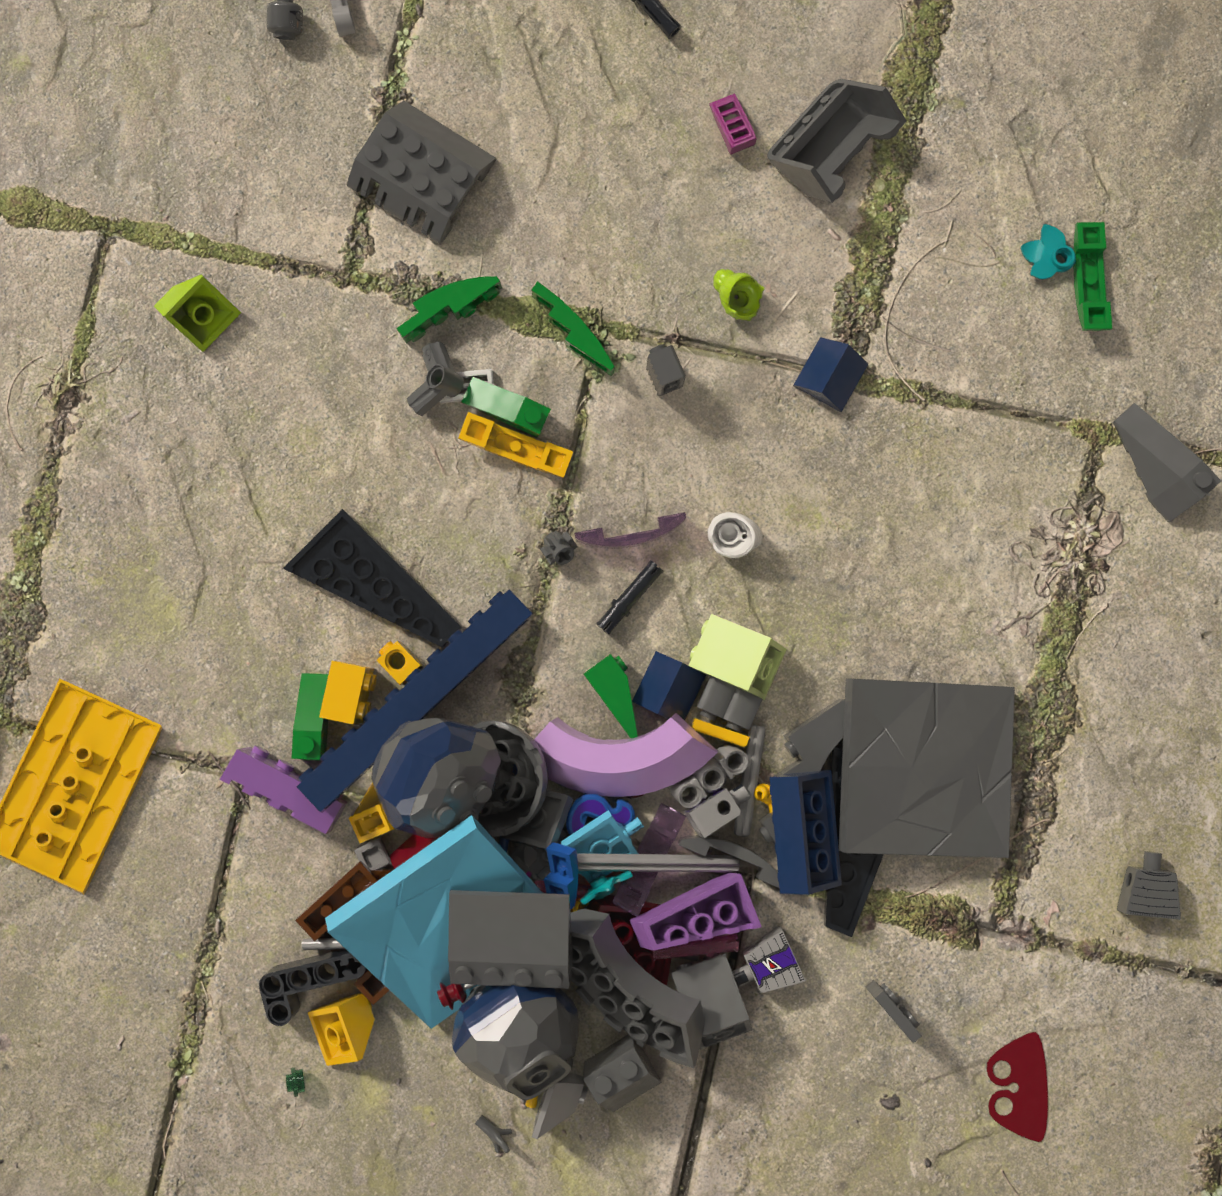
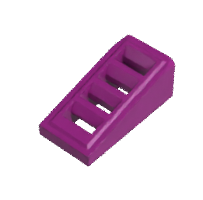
M735 93L709 103L730 155L756 144L757 138ZM732 103L733 108L720 113L718 108ZM736 113L737 117L724 121V117ZM740 122L741 126L732 130L728 129L729 126ZM744 132V136L733 139V135Z

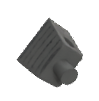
M1144 851L1143 867H1127L1117 904V911L1127 915L1181 919L1177 874L1161 869L1162 853Z

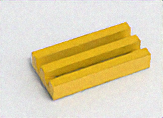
M696 718L693 719L691 725L698 732L742 747L747 746L749 737Z

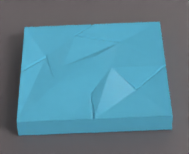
M472 815L325 918L328 933L431 1029L458 1011L463 1004L458 1000L454 1002L453 1010L449 1006L443 1007L437 991L441 989V982L445 986L451 984L448 963L450 890L543 893ZM475 985L465 990L467 998L470 995L471 990L479 985Z

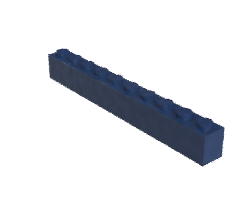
M510 589L504 594L499 591L488 602L491 606L484 613L479 610L468 620L471 625L465 631L457 630L447 640L450 644L443 651L438 648L427 658L429 664L420 671L416 668L405 679L408 683L401 690L396 687L384 698L387 703L381 709L373 708L363 718L365 723L358 730L353 727L341 738L344 743L336 750L331 747L320 757L322 763L315 770L310 767L298 778L301 783L296 787L319 812L323 813L374 765L382 745L400 725L408 721L422 720L532 617L533 613Z

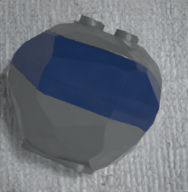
M443 718L408 721L400 725L382 745L372 768L371 779L385 815L395 829L425 838L441 837L471 815L478 821V817L494 792L501 770V759L492 736L485 730Z
M479 985L471 990L470 995L457 1012L454 1021L452 1047L458 1059L479 1078L516 1095L522 1100H529L540 1095L570 1073L571 1066L569 1061L575 1056L579 1035L578 1011L573 1000L560 988Z

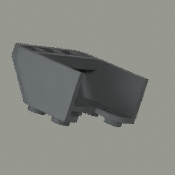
M838 79L830 83L770 148L767 157L777 170L807 196L833 203L843 194L846 186L844 179L838 176L844 170L845 165L863 149V146L871 137L880 140L891 139L897 135L899 129L907 120L886 87Z

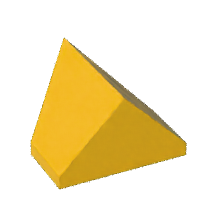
M372 782L353 816L349 817L359 843L395 829L385 815Z

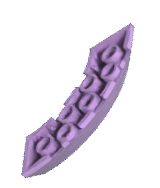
M677 713L660 727L632 739L602 740L592 738L570 727L558 717L550 721L534 739L545 758L549 780L575 791L608 797L636 796L669 787L692 775L718 753L713 746Z

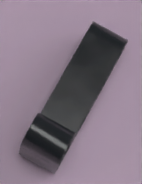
M346 949L272 967L259 981V990L269 1022L275 1026H284L297 1014L300 1008L297 993L357 979L364 974L367 968L362 964L359 965V961ZM354 958L355 962L349 964V962ZM325 964L333 966L335 974L326 971ZM298 970L304 971L308 980L301 979L298 975ZM271 977L277 978L281 987L275 986L272 983ZM279 1004L287 1008L288 1014L280 1011Z

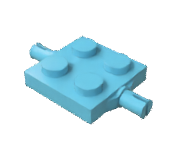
M608 810L562 840L561 844L575 848L577 854H638L630 836L644 828L638 817L623 826L615 820ZM578 871V874L584 876L590 884L595 878L601 875L607 876L613 871Z

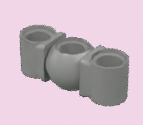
M725 743L717 749L718 753L703 767L689 777L671 785V795L685 808L698 806L702 799L708 797L706 793H714L721 790L726 783L727 777L732 780L735 775L741 774L747 769V755L734 744ZM736 753L735 761L728 764V758ZM714 770L711 779L705 781V775L709 771ZM691 787L690 793L682 797L683 790Z

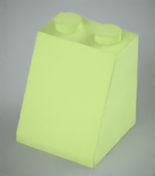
M711 614L709 620H706L702 626V636L698 645L691 651L689 666L765 700L787 649L770 637Z

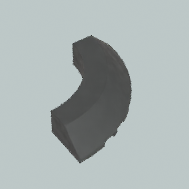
M588 909L571 912L573 954L571 981L578 986L575 990L588 1006L594 1004L606 1016L603 1020L618 1032H621L622 1029L628 1032L630 1037L637 1041L636 1044L641 1047L647 1044L661 1051L659 1056L694 1068L697 1063L704 1027L701 1000L679 993L647 973L630 956L620 942L609 914Z

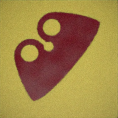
M1031 1032L1008 1043L995 1052L988 1060L987 1074L994 1084L1009 1086L1014 1082L1019 1086L1018 1091L1015 1093L1010 1090L995 1092L989 1100L988 1109L993 1120L1001 1126L1027 1139L1042 1142L1046 1132L1048 1117L1047 1072L1042 1042L1036 1032ZM1001 1060L1008 1062L1011 1067L1010 1075L1004 1079L996 1077L993 1073V1066ZM1007 1097L1011 1100L1013 1108L1008 1115H1000L996 1112L995 1102L997 1099Z

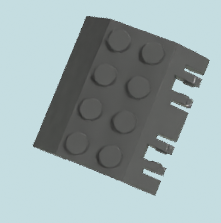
M403 100L384 113L354 159L347 186L357 193L361 191L360 195L367 198L372 193L375 183L380 184L375 199L376 205L380 207L384 205V210L402 221L407 219V224L412 227L419 221L423 211L427 216L421 233L426 236L430 234L431 239L442 244L452 229L450 221L475 182L477 180L483 182L497 159Z

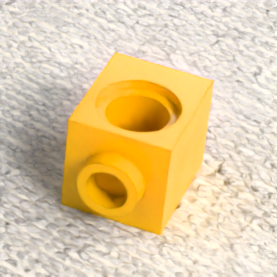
M391 641L388 642L378 652L381 656L376 660L399 685H404L407 682L405 679L416 668L420 670L424 666L401 641H396L394 644ZM397 653H401L405 657V664L400 669L394 668L391 662L392 657Z

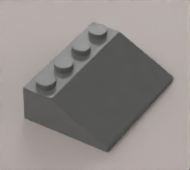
M450 890L448 946L450 983L569 989L573 967L570 894Z

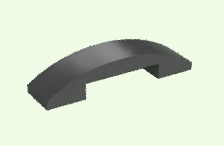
M694 835L679 838L678 844L705 857L711 846L759 867L756 873L758 879L779 888L778 872L752 850L730 840L713 836L703 838Z

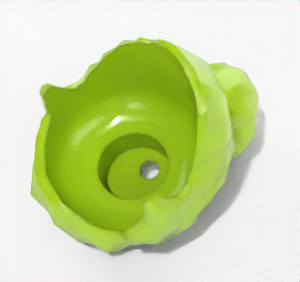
M729 269L717 271L713 277V286L719 292L720 301L725 309V313L738 320L750 321L758 313L760 308L759 300L762 298L765 288L758 284L748 273H735Z

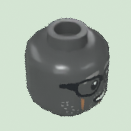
M277 0L267 5L266 27L269 32L273 33V37L276 39L295 40V36L302 33L303 9L300 5L293 3L294 0Z

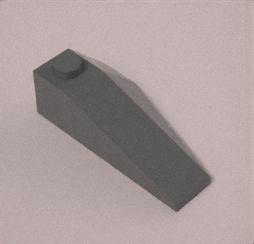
M1133 403L1113 421L1126 452L1130 454L1136 467L1134 470L1138 478H1141L1147 491L1145 494L1148 501L1167 522L1172 521L1199 502L1221 482L1218 476L1202 459L1136 403Z

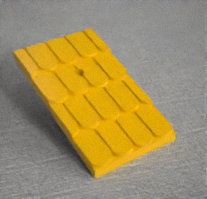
M59 678L0 803V856L84 895L159 739L162 725ZM58 810H62L59 815L54 816Z

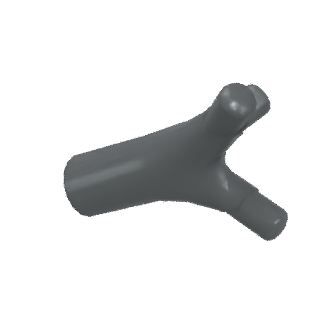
M481 1115L475 1125L491 1139L496 1153L501 1151L500 1147L505 1153H509L510 1149L502 1135L512 1134V1129L498 1128Z

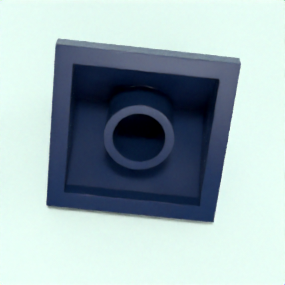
M820 337L793 386L835 410L842 412L866 370L868 363L849 344Z
M655 651L632 702L667 719H670L677 713L685 721L706 675L678 660Z

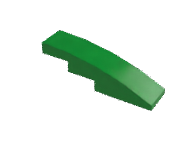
M537 281L531 290L532 297L551 309L548 314L549 322L568 334L565 339V345L612 376L614 365L599 340L563 300Z

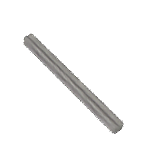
M577 854L578 871L738 872L740 860L733 855H706L705 857L703 855Z

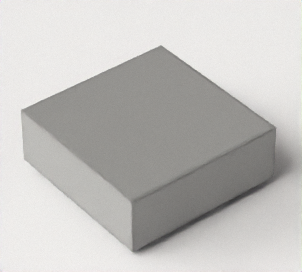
M381 837L354 850L359 862L364 863L370 870H380L392 864Z

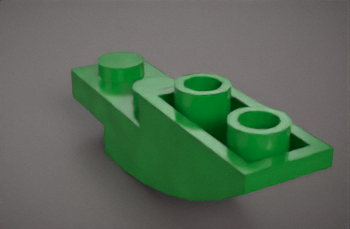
M497 276L469 278L442 286L413 302L418 313L396 329L406 344L409 341H418L426 334L425 330L433 324L437 326L443 323L448 318V313L450 312L453 313L457 320L461 317H470L477 311L479 304L483 301L490 302L499 295V290L502 288L501 282Z

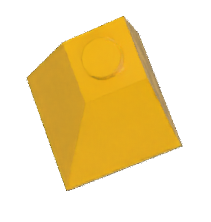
M362 993L349 995L307 1012L327 1066L357 1062L363 1059L375 1018L370 1001Z

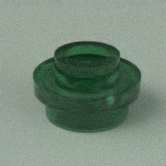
M295 1067L291 1068V1074L285 1075L287 1092H293V1096L298 1097L299 1093L305 1092L303 1069L295 1070Z

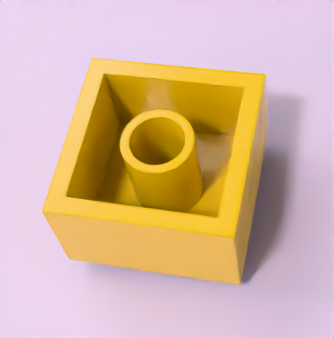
M331 661L319 717L349 724L363 723V718L371 709V702H367L369 691H374L377 675L373 674L374 668L342 661Z

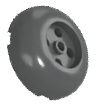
M502 721L479 722L473 725V727L485 730L492 736L501 759V770L494 792L478 817V822L492 837L508 835L526 826L542 807L548 787L546 761L538 744L521 728ZM514 764H516L518 769L517 775L512 771ZM506 790H508V793L506 794L507 802L503 798V794Z

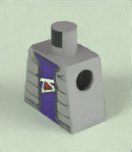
M742 784L731 791H728L727 788H721V790L708 795L706 799H702L698 806L687 808L683 813L696 834L706 838L739 816L742 812L738 806L751 797ZM723 801L725 809L719 813L717 806L718 803Z
M780 926L744 949L742 953L747 965L732 971L739 987L755 980L760 993L806 981Z

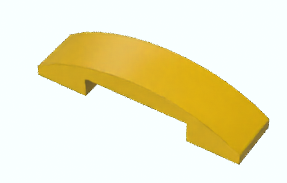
M470 412L467 413L458 439L505 459L564 478L573 454L571 450L550 442L545 443L497 425L494 421Z

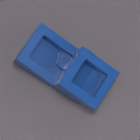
M552 842L546 848L551 871L544 878L546 893L570 894V909L575 906L578 889L577 851L575 848Z

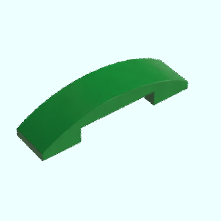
M1078 222L1075 224L1073 247L1076 261L1073 265L1077 312L1083 331L1112 330L1111 302L1106 300L1103 252L1106 250L1105 222Z

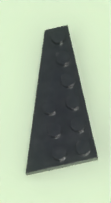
M343 509L282 568L438 646L444 647L448 643L447 640L457 630L462 628Z
M835 747L832 750L831 773L839 849L843 750ZM839 851L842 885L825 890V927L850 937L853 936L884 854L844 853Z

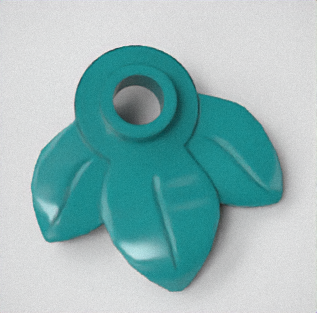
M1044 224L1041 228L1040 240L1029 241L1020 248L1024 258L1034 264L1030 270V275L1037 279H1048L1056 272H1066L1073 267L1076 261L1075 252L1066 245L1065 235L1056 227ZM1057 255L1063 256L1065 262L1059 263L1056 259Z
M631 871L620 873L614 877L606 878L605 875H601L590 882L591 887L588 889V893L581 898L580 902L586 904L593 898L599 900L608 896L616 889L614 884L633 876Z

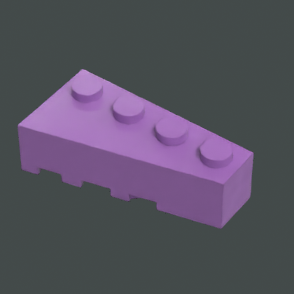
M256 745L253 748L247 747L236 750L220 778L221 781L230 784L234 780L242 784V792L252 797L253 795L259 798L265 796L267 797L266 802L268 805L277 810L286 812L287 809L293 811L291 813L293 818L324 834L331 832L347 804V801L342 799L343 794L321 813L296 787L301 783L298 780L301 775L292 771L294 769L293 765L281 759L276 762L268 757L270 753L267 750Z
M726 872L630 920L640 947L653 951L686 944L691 941L705 940L714 936L733 934L742 930L762 927L742 875Z

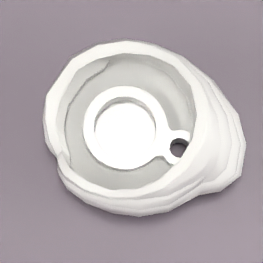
M732 512L719 514L713 518L708 528L710 543H712L714 550L724 557L740 558L746 556L762 543L763 534L760 527L753 520L742 514Z

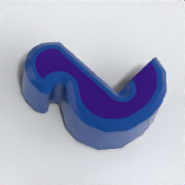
M585 793L576 798L571 806L566 820V828L569 835L584 827L587 816L596 819L608 810L618 823L625 826L635 819L634 808L631 803L622 798L617 799L616 807H612L604 796Z

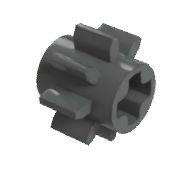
M554 531L544 538V547L540 548L550 565H553L555 562L559 565H564L573 559L574 549L578 548V546L567 531L563 534Z

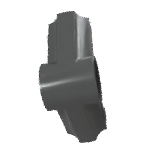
M439 341L428 343L422 348V357L428 371L426 381L406 398L408 405L420 416L426 414L445 396H457L463 388V377L454 371L446 346Z

